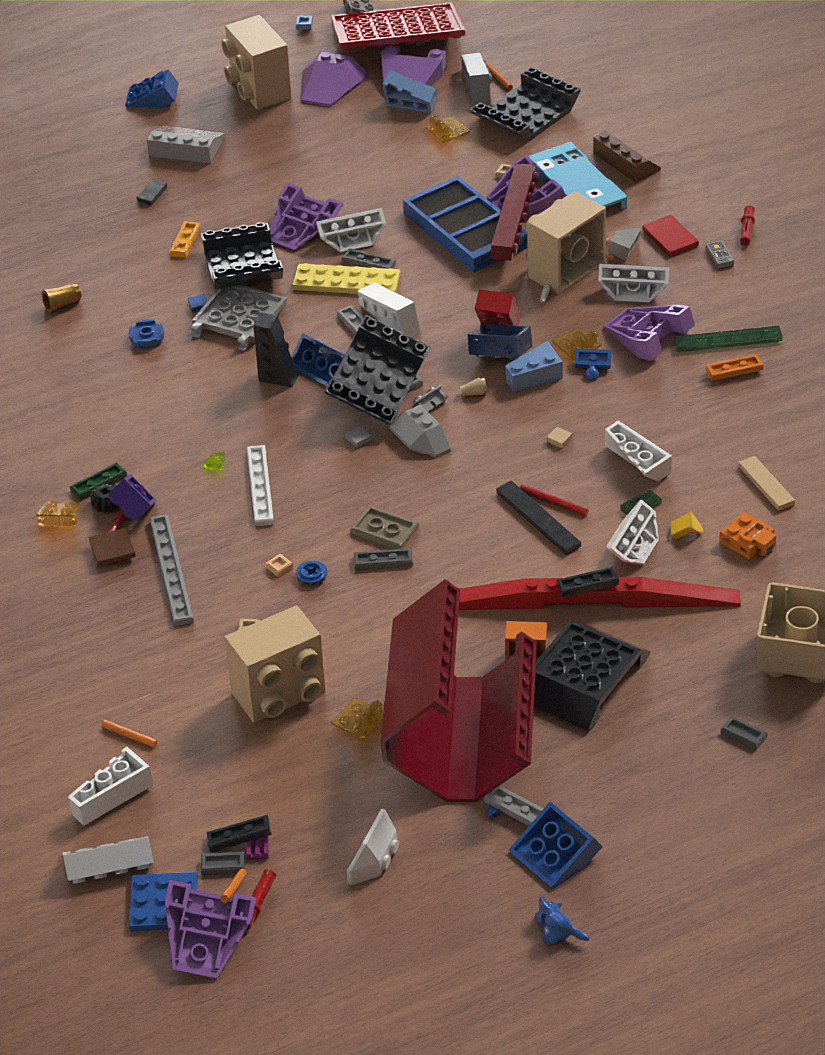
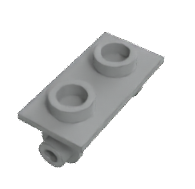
M441 384L436 388L432 387L425 395L417 396L413 400L412 408L421 404L429 412L434 409V406L437 407L444 403L448 396L445 392L442 393L441 391L443 385Z

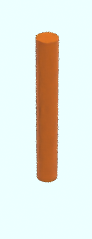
M485 62L490 73L505 88L511 90L513 85L488 62Z
M107 720L102 722V728L153 748L157 746L158 741Z
M245 869L238 871L222 894L221 902L227 903L247 875Z

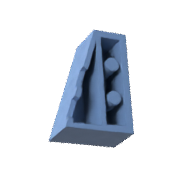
M388 71L383 82L387 106L432 114L438 101L435 88L394 71Z
M548 341L505 366L506 383L513 393L563 378V362Z

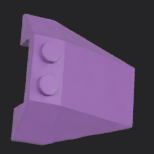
M321 52L309 61L302 71L301 102L332 107L343 98V94L347 91L350 93L356 84L360 85L367 72L351 56Z
M287 183L278 197L277 209L275 208L274 220L270 225L271 242L289 250L297 251L318 233L316 222L335 218L344 204L328 198L326 203L305 196L301 187Z
M169 880L165 908L173 971L217 979L252 920L256 897L234 893V897H231L227 903H223L220 900L222 895L190 889L191 884Z

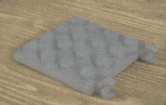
M243 285L219 288L192 319L193 325L191 330H194L192 337L199 338L203 329L239 338L237 342L241 343V345L238 347V350L246 351L250 341L255 343L253 325L260 312L278 315L287 304V297Z

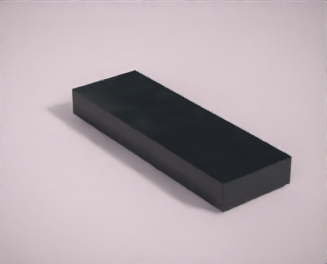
M609 567L556 579V585L563 598L619 585V578L614 568Z
M268 814L207 832L210 852L272 835Z

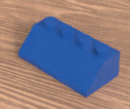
M302 333L292 356L295 360L294 366L299 372L328 386L345 353Z

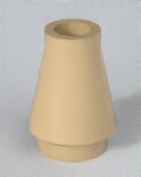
M477 378L464 386H460L463 397L484 395V393L488 392L484 378Z

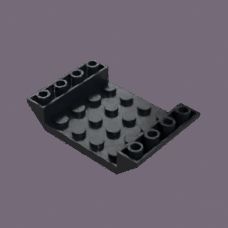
M529 67L521 73V85L491 106L479 102L469 109V112L491 124L531 141L571 112L581 92V88L534 67Z
M260 222L250 226L241 225L237 228H223L218 231L208 230L205 233H201L205 260L214 289L283 279V266L281 260H277L271 242L268 223Z
M365 315L351 345L324 393L391 425L430 346Z
M570 620L536 660L534 706L590 730L600 717V705L633 664L638 666L643 664L650 655V651L582 622Z

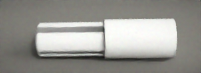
M544 285L539 300L540 304H545L551 288L549 285Z

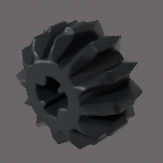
M100 483V487H94V490L91 491V505L97 512L103 511L105 514L107 511L112 513L113 509H119V506H116L110 500L111 496L109 495L116 487L115 484L109 485L107 483L102 485Z

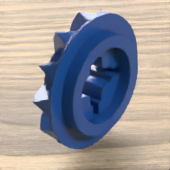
M306 561L300 564L296 570L298 580H301L303 584L308 582L310 586L312 583L319 584L320 581H325V576L328 575L327 567L319 561Z

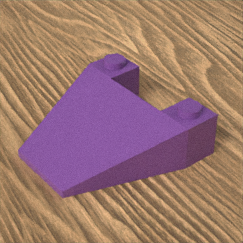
M385 44L381 52L383 82L388 71L391 70L431 87L444 74L446 69V51L430 49L427 58L401 55L400 46Z
M526 154L511 165L486 197L487 200L500 210L503 207L515 164L535 165V172H538V177L540 176L535 162ZM552 179L540 189L535 187L534 193L532 192L531 203L529 202V212L526 213V216L542 213L551 207L556 200L565 198L566 194L562 186Z
M665 305L626 308L605 324L604 329L637 358L651 361L662 352L661 339L670 332L685 334L695 323L690 306Z

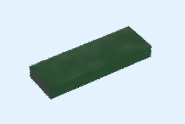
M116 462L71 485L70 491L81 501L91 495L94 487H100V483L102 485L107 483L112 485L127 476V471Z

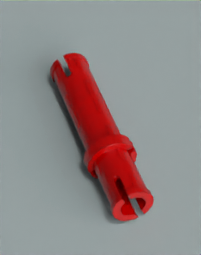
M751 205L745 206L744 215L741 218L740 244L744 246L749 245L751 242L752 225L755 222V208Z
M265 869L252 894V897H256L252 920L247 929L252 927L255 917L260 914L262 910L261 905L277 877L276 873L272 870Z

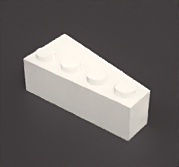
M376 283L358 290L360 306L378 321L410 337L420 333L413 301Z
M126 746L118 758L114 757L109 761V766L104 770H98L95 773V778L84 782L68 796L72 815L82 825H86L153 786L150 766Z

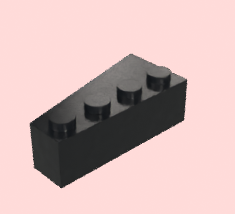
M260 312L253 325L258 380L260 382L293 387L299 376V371L295 368V360L288 350L289 344L284 339V331L279 317L275 314Z

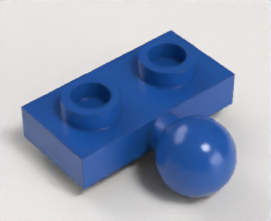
M576 348L575 368H588L585 371V378L594 381L599 377L597 369H611L612 350Z

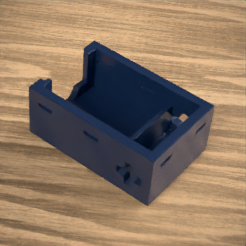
M482 323L480 324L481 334L474 332L467 334L469 355H476V357L492 356L494 359L507 357L509 360H516L533 347L531 326Z

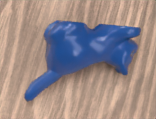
M544 897L539 898V911L535 912V919L537 923L545 926L542 937L546 943L555 944L556 942L564 941L570 935L584 941L590 939L589 936L575 928L570 919L559 911L562 905L561 902H547Z

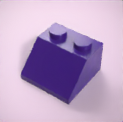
M131 474L126 476L109 493L111 496L110 500L116 506L120 505L124 509L123 513L130 520L133 518L135 521L157 501Z

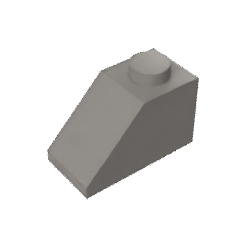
M633 228L616 231L614 236H610L607 246L609 248L607 254L626 261L638 242L641 229Z

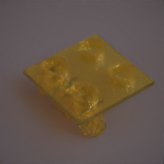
M431 116L429 118L430 125L425 127L443 143L470 132L467 127L453 116L443 120H439L437 116Z
M581 327L552 340L556 346L572 359H575L576 348L596 349L602 346L597 341L598 333L596 331L587 333Z
M48 501L36 514V516H41L38 517V524L42 526H52L53 524V527H56L58 517L59 527L62 526V519L63 527H73V525L77 524V518L73 517L82 507V504H76V502L57 504L56 501Z
M354 697L331 721V724L365 740L383 721V705L378 700L373 701L370 705Z

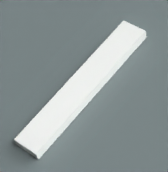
M265 445L247 447L255 526L273 525L274 518Z

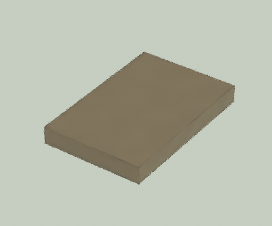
M369 505L350 528L351 534L394 549H403L418 530L419 522Z

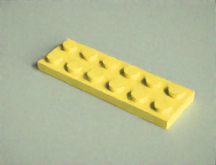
M298 264L293 281V290L358 294V290L376 283L396 293L400 279V270L392 268Z

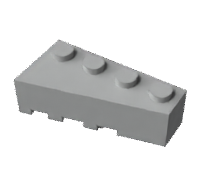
M480 53L461 55L462 71L467 89H469L471 105L475 106L479 102L485 105L491 104L490 83H492V75L489 68H487L485 59L481 57Z

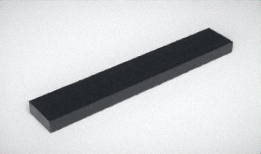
M509 481L496 488V493L565 555L581 547L580 540L513 481Z

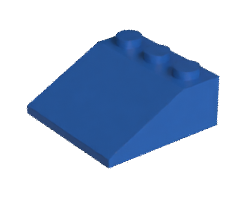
M550 801L508 851L553 889L587 865L603 846Z

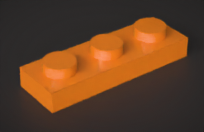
M758 354L706 364V371L711 380L715 381L762 371L764 364Z

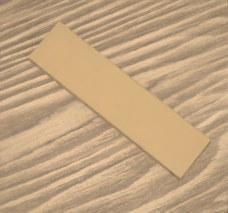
M756 456L739 461L738 467L778 511L795 505V499Z

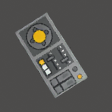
M723 241L706 244V250L717 268L734 265V259Z

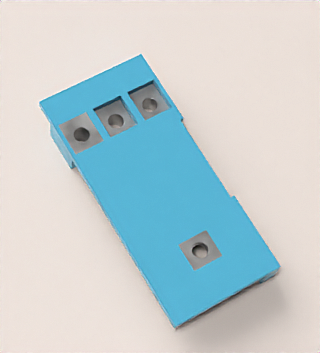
M572 142L528 156L535 162L540 173L539 178L542 181L554 179L562 186L566 196L576 191L604 207L620 202L621 209L627 208L628 197L610 179H607Z

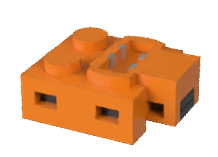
M742 512L720 531L719 543L750 560L756 555V552L765 556L776 547L777 535L774 534L775 528L746 512Z

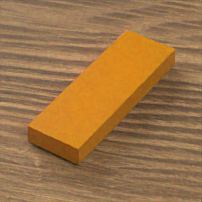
M184 221L169 251L170 256L187 258L201 229L200 223Z

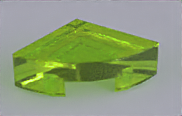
M225 452L209 456L204 461V469H223Z

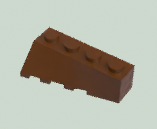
M607 131L593 137V153L635 183L661 170V167L652 163Z

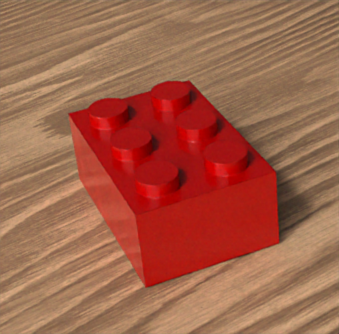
M479 289L474 309L481 324L519 325L521 312L514 294Z

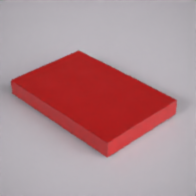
M672 215L642 226V230L669 256L699 246V241Z

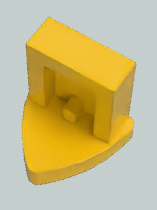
M691 511L671 522V535L675 540L690 532L695 534L703 532L702 526Z

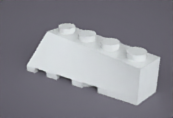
M620 421L605 429V446L636 466L646 477L660 481L671 473L672 455Z
M148 836L120 841L118 844H104L94 849L89 847L83 848L75 853H70V851L63 852L68 881L73 880V884L86 881L85 877L94 876V879L107 877V873L115 871L116 874L129 872L128 868L137 867V870L150 867V863H154Z

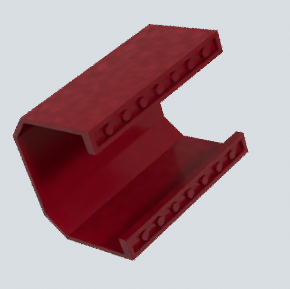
M444 579L393 618L381 731L382 759L387 765L446 802H477L531 764L537 641L521 631L516 635L515 654L483 677L455 676L454 667L460 589Z

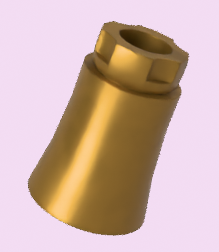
M73 284L42 290L41 297L45 309L48 313H52L59 308L81 300L82 294L79 286Z

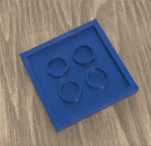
M197 872L132 875L130 932L168 930L165 898L169 880L191 884L190 889L197 890Z

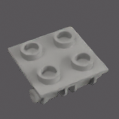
M343 0V5L349 14L359 13L360 11H376L370 0Z

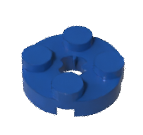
M140 320L135 323L136 326L129 328V338L135 348L160 346L165 335L164 327L161 323L160 325L155 323V320Z

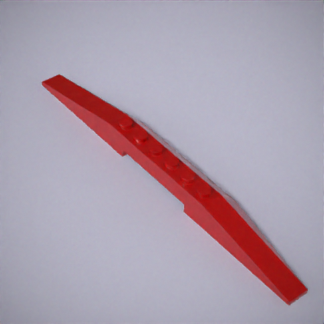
M618 577L619 585L563 598L556 585V579L560 578H522L459 588V610L543 609V603L621 602L622 608L741 606L740 590L646 577Z

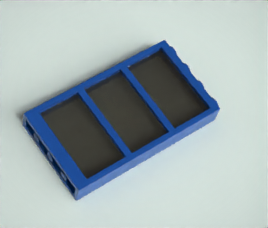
M459 176L403 200V213L473 272L500 261L499 259H491V244L501 210ZM523 229V233H520L521 238L517 252L528 248V233L525 229Z

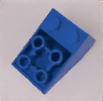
M169 69L164 72L160 71L151 78L147 77L142 82L131 85L125 106L164 107L175 101L179 83Z

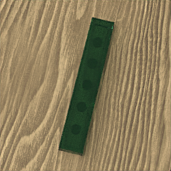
M779 325L674 336L677 352L783 341Z

